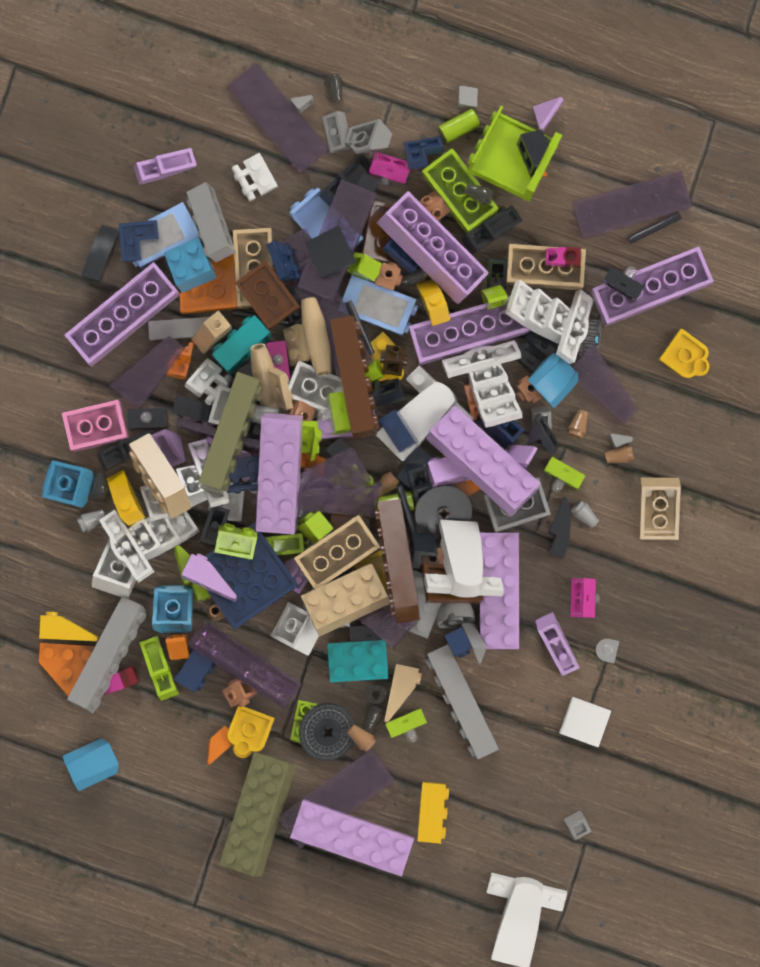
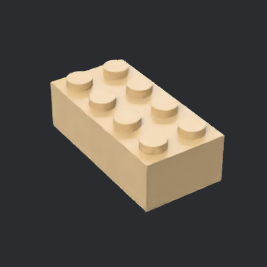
M271 228L233 230V242L236 251L234 253L236 282L265 260L274 271V264L266 244L273 241ZM236 285L238 309H253Z
M509 244L506 286H514L516 281L521 280L533 288L582 290L584 287L586 249H581V268L545 265L546 249L558 247Z
M150 433L130 443L131 452H129V455L134 462L132 463L137 473H141V479L145 486L150 487V493L154 500L158 499L160 502L159 507L163 514L167 513L170 519L191 509L185 486Z
M357 515L294 559L313 588L317 589L378 550L380 546L360 516Z
M372 563L301 596L319 637L390 604L388 595Z

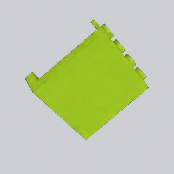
M500 106L498 112L494 111L490 118L491 125H486L482 133L485 137L483 140H478L475 146L476 154L472 153L467 162L470 166L467 172L530 202L558 147L562 135L555 132L553 138L544 134L548 139L549 146L534 175L530 176L517 147V142L521 134L537 130L502 114L503 106Z

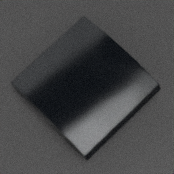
M339 225L305 242L322 280L356 263L353 252Z
M531 331L518 346L521 358L516 359V361L533 374L544 359L552 353H557L559 343Z

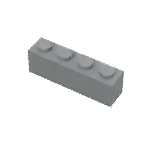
M205 182L187 191L189 198L187 203L189 208L193 210L194 215L192 218L199 228L198 236L204 243L203 251L207 258L210 257L215 262H218L236 253L215 190Z

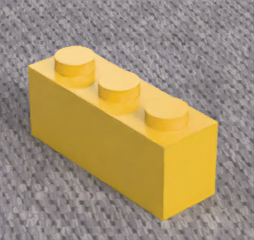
M422 782L418 842L441 843V839H445L446 827H442L443 819L447 820V808H444V801L448 800L449 788H446L444 783Z

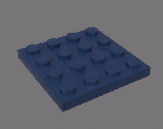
M255 523L248 527L254 529L255 532H258L256 531ZM261 532L257 533L253 560L215 553V550L205 556L208 558L207 561L212 564L237 596L236 602H233L207 590L234 630L298 587L297 582Z

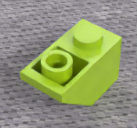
M354 252L356 263L348 266L347 269L350 276L353 275L361 279L375 281L379 275L382 263L366 254Z
M320 511L306 513L298 520L300 524L297 525V530L314 543L320 541L334 529Z

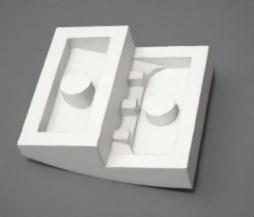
M572 697L559 733L599 747L611 711Z

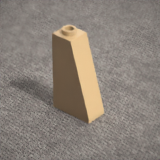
M218 310L201 325L191 340L204 354L233 331V329Z

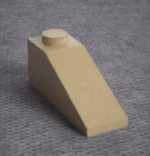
M396 664L384 719L385 722H389L415 689L416 684L420 685L422 673H418V668Z

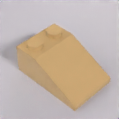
M640 478V539L679 540L681 492L679 478Z

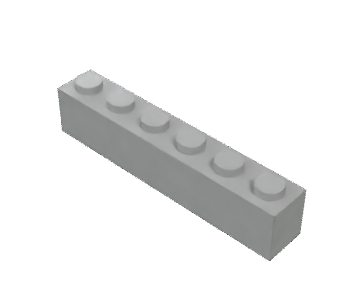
M121 597L67 698L68 701L91 713L99 707L101 697L108 690L110 680L117 673L119 663L126 656L131 641L135 639L140 624L146 618L147 610L142 605Z
M447 644L428 653V658L425 659L430 670L434 668L436 673L434 679L438 687L442 686L445 691L442 696L446 704H451L453 708L451 714L454 721H459L462 726L459 731L463 739H468L470 743L468 750L471 756H476L477 759H480L499 750L449 645Z

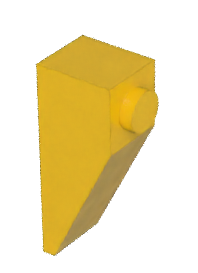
M433 279L416 283L431 325L435 326L450 321L448 306L438 284Z
M122 470L108 477V485L120 518L128 526L146 518L125 471Z
M46 612V615H41L39 639L98 641L100 639L97 635L65 617L58 616V612Z

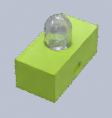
M344 391L329 393L326 398L328 409L320 410L317 415L318 419L321 421L330 420L333 435L348 433L350 431V423Z
M551 457L543 471L555 478L551 489L556 493L560 492L565 484L578 490L585 478L584 474L554 457Z
M421 708L385 724L391 738L404 733L408 742L415 743L418 740L415 728L426 724L427 721Z

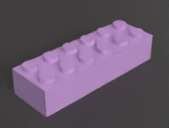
M409 191L377 222L457 304L467 297L489 274Z
M696 247L628 274V277L645 286L635 302L605 284L593 288L591 294L606 327L710 286L714 281L700 247Z
M153 262L68 331L65 336L92 367L180 294Z
M509 296L504 306L487 310L486 304L449 314L450 321L435 326L431 325L430 320L409 326V333L419 365H424L467 352L477 347L488 346L528 334L530 329L505 313L510 299Z
M456 405L427 435L426 439L511 517L538 490L541 484Z
M264 413L261 418L256 531L295 534L297 530L303 416Z
M480 533L483 577L501 578L504 593L503 596L483 595V601L479 603V634L486 649H519V533Z
M306 799L302 801L290 836L292 839L401 877L414 841L412 836Z

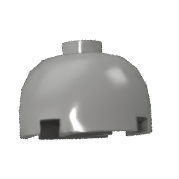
M441 603L436 616L437 626L439 625V628L456 629L458 624L473 623L475 618L472 605L470 603Z

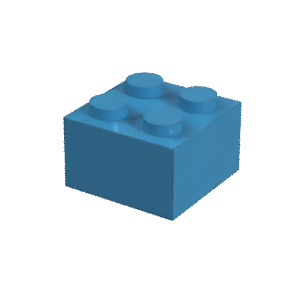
M199 237L164 252L175 284L182 293L217 278L210 257L207 258L203 251L204 243Z

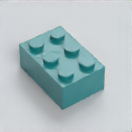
M255 315L252 318L250 316L241 323L242 327L238 331L234 329L227 336L228 340L224 344L220 342L213 349L214 353L212 356L230 376L251 357V346L260 343L265 344L272 338L270 331Z
M386 640L328 644L330 683L388 679Z

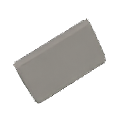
M336 111L323 116L322 120L330 153L352 149L345 142L349 132L345 113Z
M462 623V628L472 646L474 655L478 663H481L486 646L474 623Z

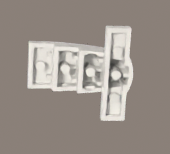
M518 280L514 284L505 313L533 332L559 343L556 354L571 364L575 362L580 343L583 342L588 333V317L594 299L584 291L578 290L575 292L571 308H568L560 299H551L542 290H533L523 281Z
M515 340L492 347H477L463 355L442 360V366L448 378L468 373L471 390L485 428L522 418V411L516 401L515 393L508 382L506 372L501 366L502 363L521 358V352Z
M421 365L406 378L420 394L399 411L419 442L405 452L399 453L384 428L376 435L402 461H405L427 438L429 431L455 405L472 421L474 420L457 402L458 400L452 390L445 384L437 382Z
M203 439L189 443L188 447L195 465L176 469V474L185 486L191 507L205 500H208L210 508L229 503L226 491H224L222 496L201 489L198 481L210 450L208 441ZM140 487L150 520L154 521L169 516L161 511L159 507L160 502L158 499L154 500L150 493V487Z
M113 510L99 520L110 537L111 548L117 560L129 568L138 583L154 573L153 568L148 562L149 559L174 548L200 532L187 511L172 519L169 516L151 521L150 517L144 518L130 528L126 527L116 510Z
M440 520L439 529L442 537L440 544L444 555L443 565L447 575L425 574L426 593H445L458 597H476L479 595L503 596L504 588L501 578L483 577V555L478 522Z
M491 873L487 893L508 898L496 935L491 960L519 967H529L535 946L541 907L563 911L567 891L544 886L532 878H512Z

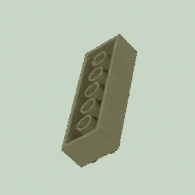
M237 372L198 481L201 489L222 496L224 491H228L231 483L230 473L234 474L237 466L235 458L241 454L244 445L242 444L243 436L247 437L250 429L248 421L250 418L253 419L256 412L255 401H259L263 390L259 379Z
M254 752L219 865L253 877H262L297 764L264 753Z

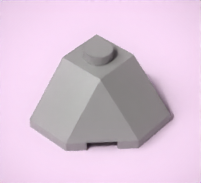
M380 119L350 127L345 142L357 154L374 152L388 148L392 133Z

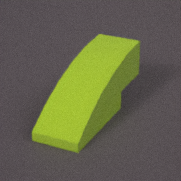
M501 285L480 291L487 310L504 306L507 303L508 297Z
M303 533L265 537L277 556L301 554L316 544Z
M178 545L175 546L174 553L182 578V573L189 561L190 555ZM182 578L183 586L191 584L196 602L212 598L205 588Z
M156 636L139 642L159 699L162 701L178 695L179 692L159 637Z

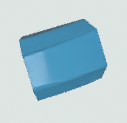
M552 353L541 362L528 381L555 408L577 384L578 372L560 356Z
M52 460L47 469L42 487V497L83 508L88 502L89 492L94 480L93 471Z
M161 585L155 587L152 617L153 630L159 633H188L192 631L193 588L187 585Z
M102 738L63 756L64 763L78 791L111 777L118 772L119 764L112 748Z

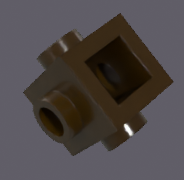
M386 345L385 352H381L380 363L383 364L382 374L402 375L403 366H407L408 355H404L405 347Z

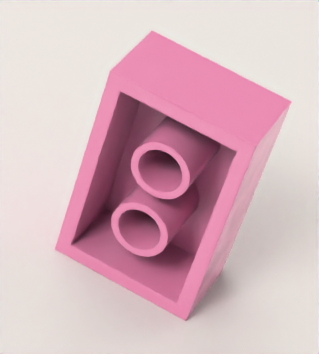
M119 400L62 413L72 452L120 442L129 438L122 405Z

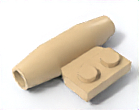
M315 297L306 298L301 301L302 324H295L283 330L290 365L295 367L298 361L305 363L311 359L316 374L318 376L326 375L332 372V362L325 319Z
M260 343L251 346L252 375L260 380V386H262L263 390L259 400L261 406L280 408V411L281 408L285 410L293 408V396L289 391L287 374L274 368L265 344Z

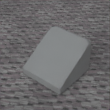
M459 86L458 107L477 108L478 88Z
M312 95L290 99V104L299 114L314 102Z
M550 406L531 407L532 426L536 415L541 413L548 427L552 429Z
M608 435L613 448L631 443L633 440L630 436Z
M581 811L564 819L574 840L592 832Z

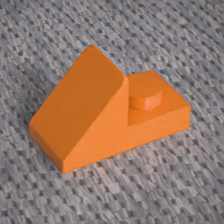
M188 633L168 635L166 645L170 660L189 657Z

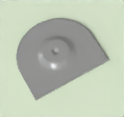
M612 639L601 640L596 646V654L599 659L614 664L620 641Z

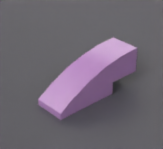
M188 148L158 155L154 159L137 162L133 168L138 183L141 185L196 167L197 164L192 149Z

